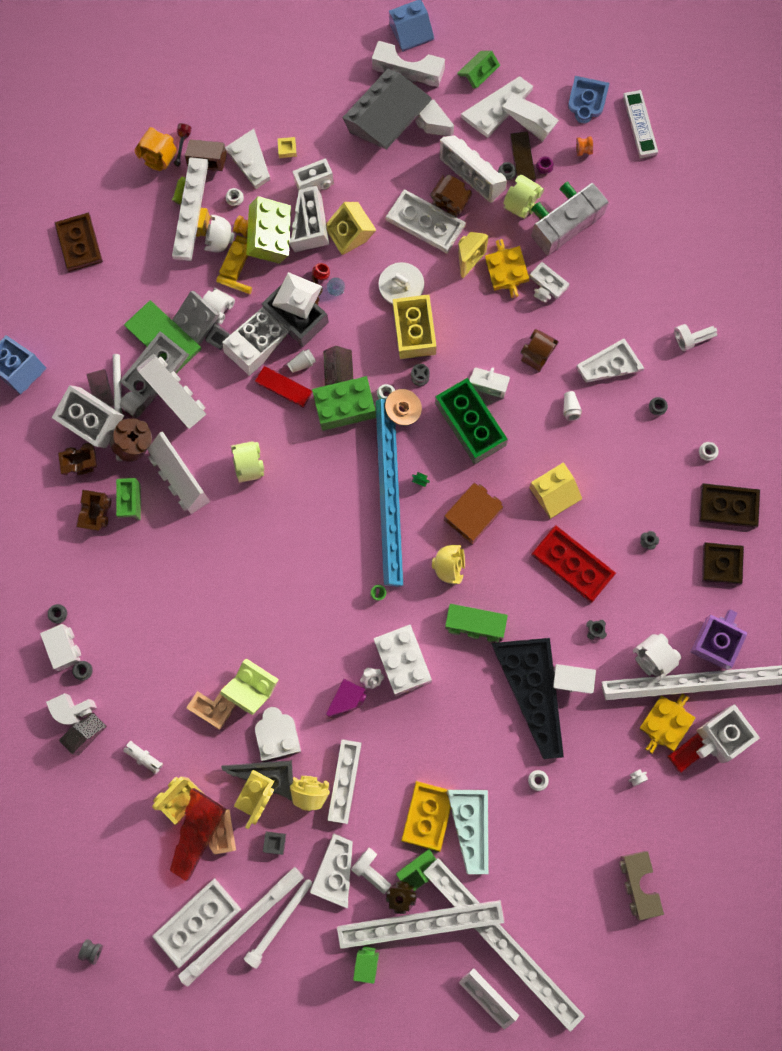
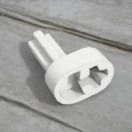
M686 324L674 328L675 338L682 351L692 349L695 344L717 336V329L714 326L691 334Z
M368 848L351 870L358 877L362 875L380 892L385 894L391 887V884L370 866V863L377 854L371 848Z

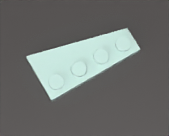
M447 790L466 873L488 874V790Z

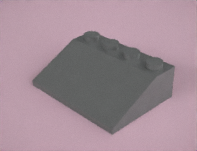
M387 69L342 118L349 133L387 150L432 99L402 74Z

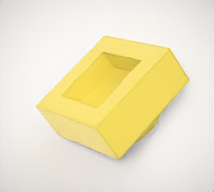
M295 137L278 138L279 158L297 157Z

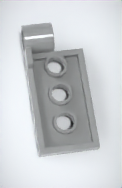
M161 331L119 381L131 391L121 399L120 407L134 418L139 417L158 394L138 372L137 367L153 353L157 358L162 353H167L165 362L168 366L166 368L170 373L176 372L189 356L188 353ZM138 382H143V389L137 391L136 384Z

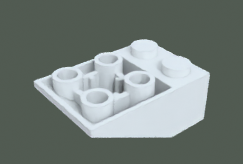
M262 307L222 342L223 351L250 376L267 360L289 331Z

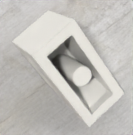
M434 99L430 101L415 119L418 127L423 128L426 133L443 136L454 135V124Z

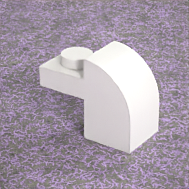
M65 693L46 702L52 717L56 721L71 726L82 724L79 716L81 718L92 714V710L97 708L94 701L90 699L74 706L70 695Z

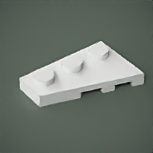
M254 129L225 147L226 152L255 189L270 180Z
M333 833L310 889L311 894L345 908H348L353 844L351 840Z

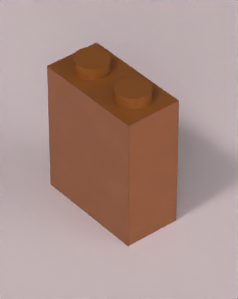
M473 483L444 515V521L472 545L503 510L502 502L495 496L492 498L484 486L481 484L477 485L476 483Z

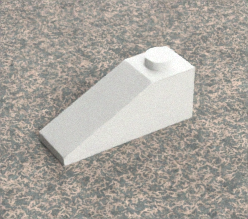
M514 94L502 106L504 111L542 142L559 121L546 109Z

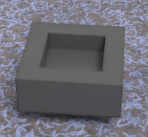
M266 831L263 852L284 855L287 834Z

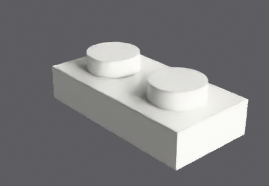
M543 262L529 276L539 286L548 290L549 294L556 299L570 285Z

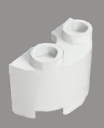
M216 288L213 289V292L208 291L203 297L220 314L215 323L218 325L222 324L225 319L224 312L233 307L235 299Z

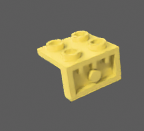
M254 770L251 772L234 804V807L251 815L245 826L247 829L250 828L251 824L256 825L274 791L271 788L274 781Z

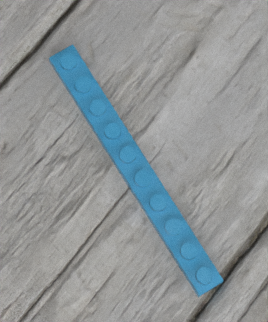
M379 399L376 400L383 578L384 585L399 587L403 586L396 423L386 413V400Z

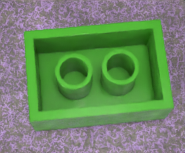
M367 376L312 389L322 431L376 418V410Z

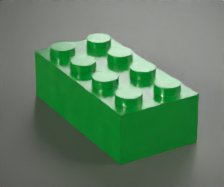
M468 377L435 396V405L474 465L507 446L508 438Z

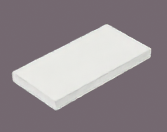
M405 189L386 216V221L445 253L449 252L466 225V222Z
M214 878L152 937L179 969L226 925L241 908Z

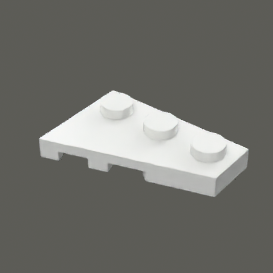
M622 339L579 363L576 369L587 383L641 372L644 370V367L626 340Z

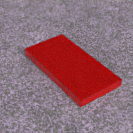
M557 525L552 528L531 554L590 603L597 598L616 574L615 571Z

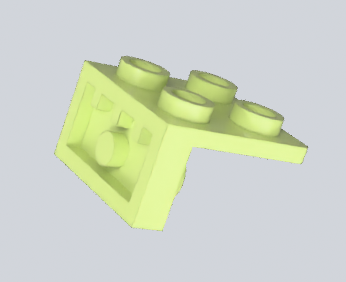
M245 659L236 677L221 690L220 694L253 715L270 698L279 679L248 659Z

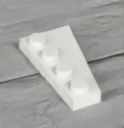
M519 76L461 113V118L488 138L509 116L502 109V106L511 95L514 94L525 99L533 90V86Z

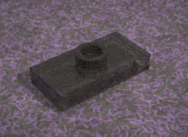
M103 369L86 374L91 394L108 406H114V399L106 370Z

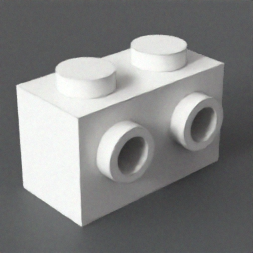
M326 158L292 171L298 191L317 186L318 190L327 189L334 184L333 173Z

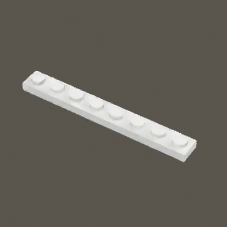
M501 900L341 925L337 927L340 949L501 924L504 923Z

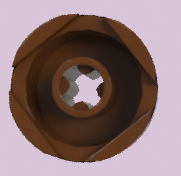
M442 175L430 193L433 200L432 205L440 209L444 208L447 210V213L457 217L470 200L472 191L470 189L467 191L464 188L465 184L451 175H447L445 178Z
M133 418L120 421L110 438L112 452L123 461L133 462L140 459L146 453L152 441V434L148 424Z

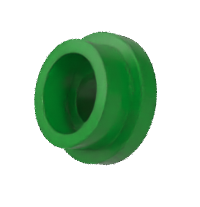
M417 472L416 475L412 474L413 479L411 482L424 487L430 482L425 474Z

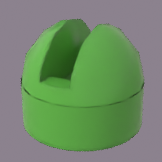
M375 585L370 591L372 599L376 601L384 599L387 593L382 585ZM380 589L378 593V598H376V590Z

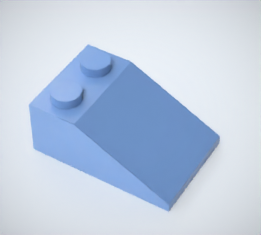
M6 335L0 341V379L19 394H22L47 368L35 354Z

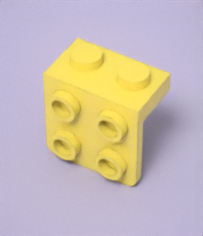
M186 777L174 778L168 784L169 789L165 793L161 792L153 800L152 808L162 811L175 825L205 796Z

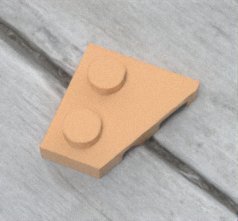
M229 809L191 816V820L193 823L196 822L202 831L200 834L209 843V847L214 854L236 850Z

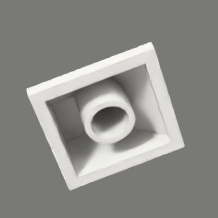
M288 273L272 305L307 319L322 286Z

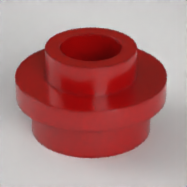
M318 263L313 267L312 274L318 280H326L330 276V269L326 264Z

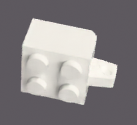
M734 704L725 708L696 730L704 743V746L696 752L700 758H704L711 753L722 764L732 760L760 739V737Z

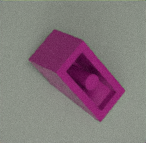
M343 679L326 715L331 718L355 710L359 705L362 706L367 698L366 690Z

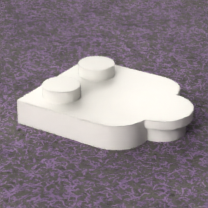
M276 707L267 708L263 713V719L255 726L261 761L301 752L293 718L286 714L282 715V712Z

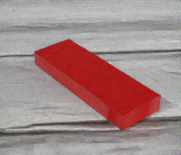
M266 366L262 368L255 380L256 384L302 408L305 407L313 393L307 387Z

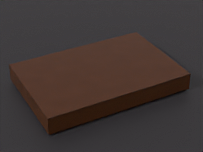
M89 212L54 222L68 272L103 262Z

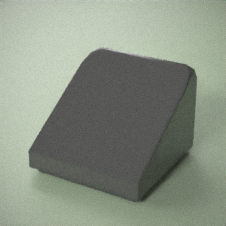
M214 323L206 335L205 341L221 350L223 348L222 342L231 334L217 323Z

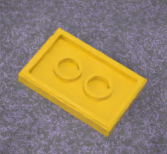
M416 781L401 839L402 842L441 851L451 810L447 794L448 789Z

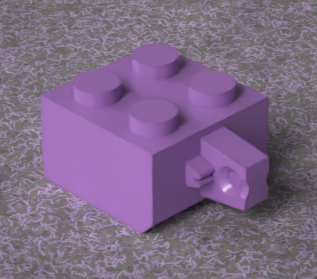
M730 609L724 618H717L713 615L706 617L690 653L725 670L732 668L747 636V632L737 628V624L734 623L737 612Z

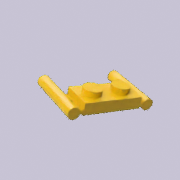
M237 235L220 268V274L217 276L216 282L251 294L252 287L236 282L248 257L246 255L247 238Z

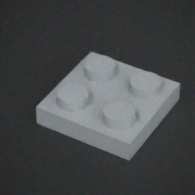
M190 291L172 321L197 344H200L220 314L195 291Z

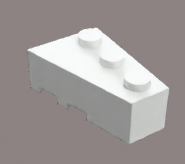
M317 186L299 190L295 208V221L292 225V237L289 241L294 252L329 244L322 195Z

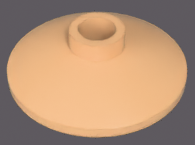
M398 389L387 397L385 410L388 417L394 423L410 425L420 417L422 405L419 398L413 392L406 389ZM399 407H403L404 412H401Z

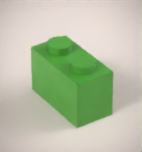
M363 946V949H359L355 964L354 981L375 983L379 952H375L376 948Z

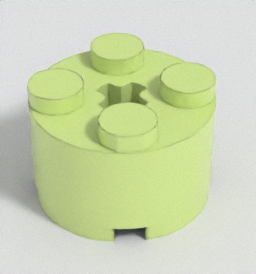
M520 175L515 180L517 184L509 188L503 202L505 205L503 208L525 219L529 213H533L531 208L535 205L537 198L539 199L543 194L544 188L525 176Z
M252 441L231 445L238 483L261 479V476H264V465L262 460H258L260 458L259 443Z

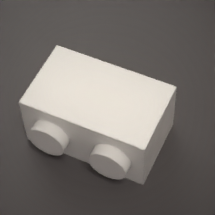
M61 624L40 633L54 670L61 671L81 661L79 658L81 652L79 647L74 645L72 640L74 634L70 627L68 628Z

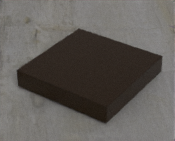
M705 542L703 544L702 581L743 584L744 546Z

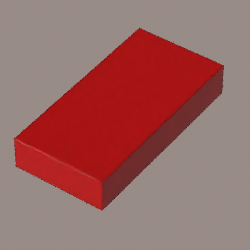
M698 732L667 756L679 773L683 772L700 758L696 751L703 747L704 743Z

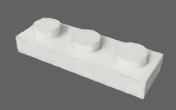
M474 968L460 980V985L504 1030L519 1017L512 1007Z

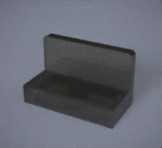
M335 345L323 351L325 386L353 379L352 351L350 349Z

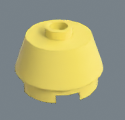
M301 776V780H297L294 777L293 783L290 785L293 804L305 811L321 809L330 793L328 790L329 783L327 781L320 783L317 781V777Z

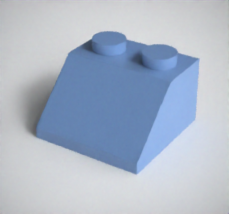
M416 0L389 10V24L402 52L434 40L428 12L422 0Z

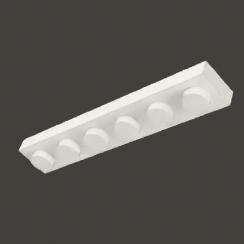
M189 158L172 253L173 259L192 261L208 169L207 159Z

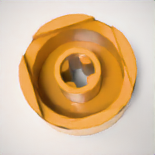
M152 127L148 128L134 149L136 156L139 159L142 157L145 160L144 164L156 171L165 170L177 152L173 143L174 139L169 134H162Z

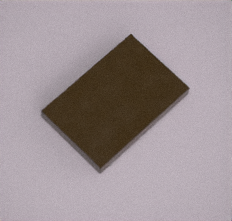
M702 483L699 522L753 528L759 526L760 489Z

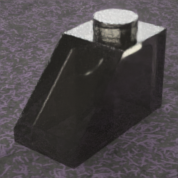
M92 713L73 725L59 741L71 754L80 755L107 726L95 713Z

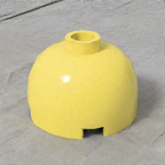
M461 545L445 546L437 552L436 558L432 559V568L435 569L436 575L446 583L460 584L464 575H460L461 567L465 569L464 550L460 549Z

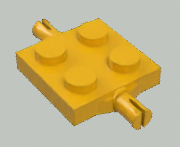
M500 239V243L499 240L496 241L498 251L485 255L494 291L509 289L511 298H514V294L515 298H517L519 295L516 287L522 283L529 282V275L521 247L505 249L503 239Z
M682 693L677 702H672L661 695L639 729L648 734L650 739H652L645 748L649 753L653 754L658 744L674 752L696 719L683 708L689 699L688 696L684 698L685 694Z

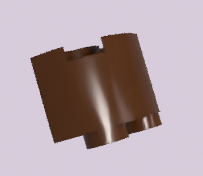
M535 329L530 336L531 342L529 345L525 344L520 353L523 355L521 359L523 363L540 372L559 341Z
M91 443L83 444L81 449L78 450L70 447L58 453L62 475L68 476V473L77 472V476L94 472L93 468H97L95 446Z
M82 490L81 511L78 514L76 527L97 531L101 530L102 527L106 528L109 518L106 516L108 509L111 507V498H108L102 492Z

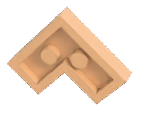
M197 691L187 709L216 728L221 729L236 704L227 700L220 693L212 701Z

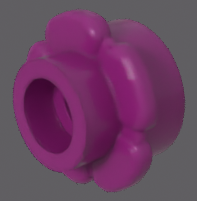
M544 156L536 163V168L539 169L541 174L550 173L553 170L554 163L550 157Z

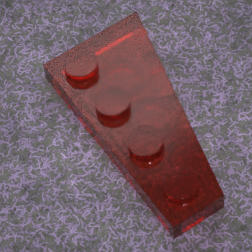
M192 788L190 791L189 805L186 806L184 824L180 829L179 843L176 845L170 871L184 881L190 880L227 810L196 788Z

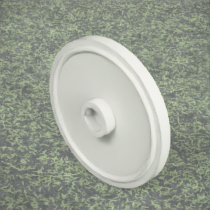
M409 263L392 264L382 272L379 278V291L382 297L392 305L393 299L421 296L424 290L422 273L418 268Z

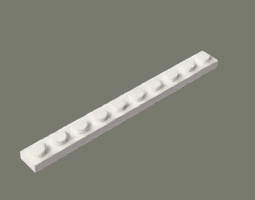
M782 665L668 675L659 681L655 680V677L602 681V690L605 700L774 686L782 684Z
M439 858L423 872L454 907L480 903ZM500 924L475 928L571 1032L585 1017L584 1014Z

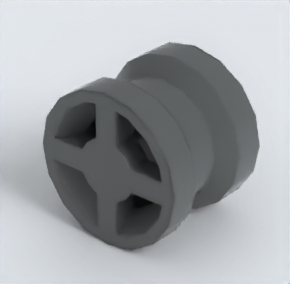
M424 364L415 365L411 370L412 382L416 386H424L429 382V368Z
M86 939L80 949L78 959L82 961L86 959L90 964L95 965L100 957L103 945L99 943L93 944L91 940Z

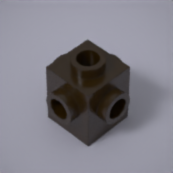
M407 882L394 883L390 890H387L386 902H389L388 909H393L394 913L406 914V911L409 912L416 905L417 893H414L415 886L409 885ZM397 896H401L403 901H398Z

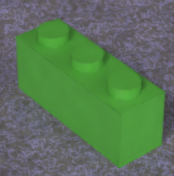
M450 604L445 629L449 630L448 633L460 635L461 632L468 634L470 638L479 639V636L487 637V641L499 642V640L504 638L508 615Z

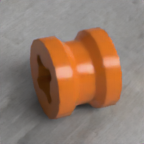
M588 136L586 139L576 138L577 156H582L586 153L588 155L593 154L592 136Z

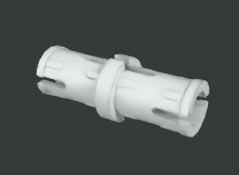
M132 741L126 745L128 748L125 747L123 752L137 760V764L144 765L154 774H157L160 770L158 768L163 766V763L149 755L150 752L142 750Z

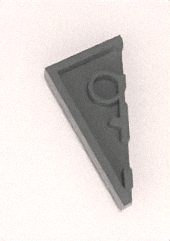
M292 760L221 766V769L227 772V774L234 777L237 776L246 780V782L254 770L274 781L271 786L274 789V794H279L292 801L290 785L293 783Z

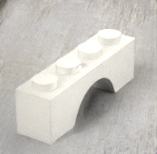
M378 41L372 56V69L378 72H385L387 69H391L411 81L439 87L445 70V59L428 54L421 61L407 62L397 55L395 45Z

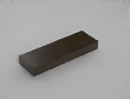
M528 131L510 133L516 177L523 175L535 182L536 176Z

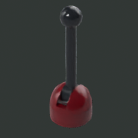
M179 123L177 126V134L181 139L177 159L174 161L176 167L181 165L180 157L184 139L190 136L192 129L191 126L184 123Z

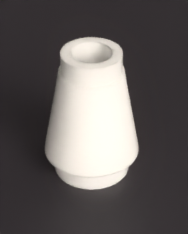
M307 349L306 351H301L287 365L291 372L294 373L313 366L316 360L311 351Z
M569 391L564 394L563 415L566 417V420L574 421L581 417L582 410L575 392Z

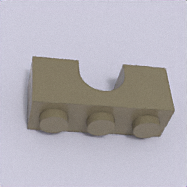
M648 851L621 856L622 861H619L622 874L625 873L627 882H624L627 895H631L632 903L629 905L632 915L636 916L638 920L664 915L659 893L645 894L640 888L642 876L653 873Z

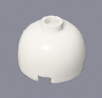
M211 214L210 220L212 221L211 225L208 224L205 244L208 246L204 250L221 252L227 248L229 243H233L234 233L231 232V225L226 219Z

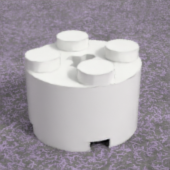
M661 633L659 635H650L633 649V654L636 652L638 655L635 659L639 666L649 676L651 674L655 675L654 679L658 681L676 668L681 659L679 652L672 649L668 644L666 636Z

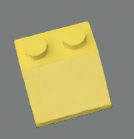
M344 202L326 223L327 232L342 255L366 243L376 231L358 202Z
M564 462L532 481L529 487L550 519L582 500L576 481Z

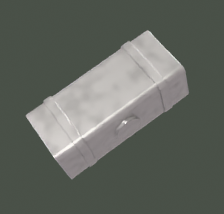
M568 181L565 182L559 190L568 200L551 213H548L541 202L536 203L531 208V211L540 219L534 224L531 237L547 256L561 248L563 244L589 225L594 224L605 214L609 202L593 183L577 193Z

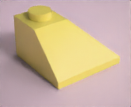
M470 232L467 236H463L460 239L458 255L462 278L486 254L488 235Z

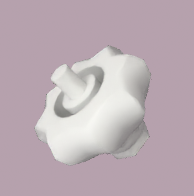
M366 668L360 682L363 684V688L374 689L381 684L384 676L381 674L380 669Z

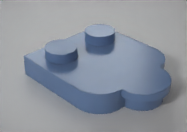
M575 76L568 107L571 112L575 113V118L579 123H588L592 117H598L602 114L610 83Z

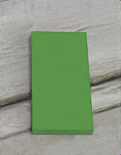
M151 300L124 324L146 347L161 331L188 353L189 356L175 373H178L202 349ZM167 353L160 355L164 360L167 359Z

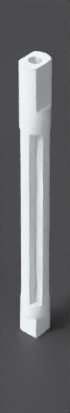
M294 867L273 886L261 900L178 975L181 982L188 987L210 964L304 878L300 871Z

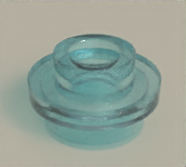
M332 278L327 283V290L331 295H341L345 290V283L340 278ZM339 286V289H333V287Z

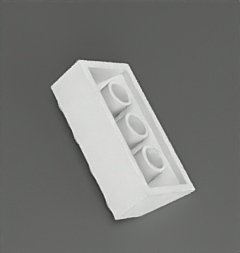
M455 135L440 139V160L486 200L492 203L506 190L507 180L505 176L494 170L489 162H485L480 158V155L475 150L472 151L464 140L458 139Z
M163 432L159 433L147 449L150 453L148 458L153 466H159L161 469L158 471L159 475L164 481H169L171 485L168 488L174 496H179L181 500L178 503L184 511L188 509L193 514L210 501Z

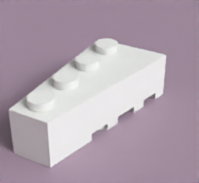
M153 353L137 367V370L190 429L206 415L203 411L206 407L199 399L195 401L191 397L193 392L187 386L183 387L179 383L181 379L174 371L169 372L166 368L168 364L161 356L157 358Z

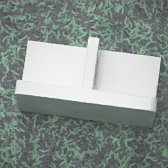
M474 368L470 377V382L476 391L504 398L510 380L508 376L494 373V368H491V371Z
M559 664L554 666L553 687L555 689L589 694L594 692L596 670Z

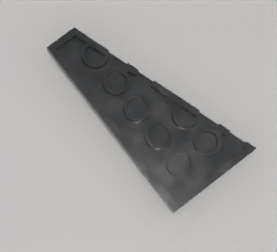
M550 638L491 643L542 758H563L556 689L553 687L554 668Z

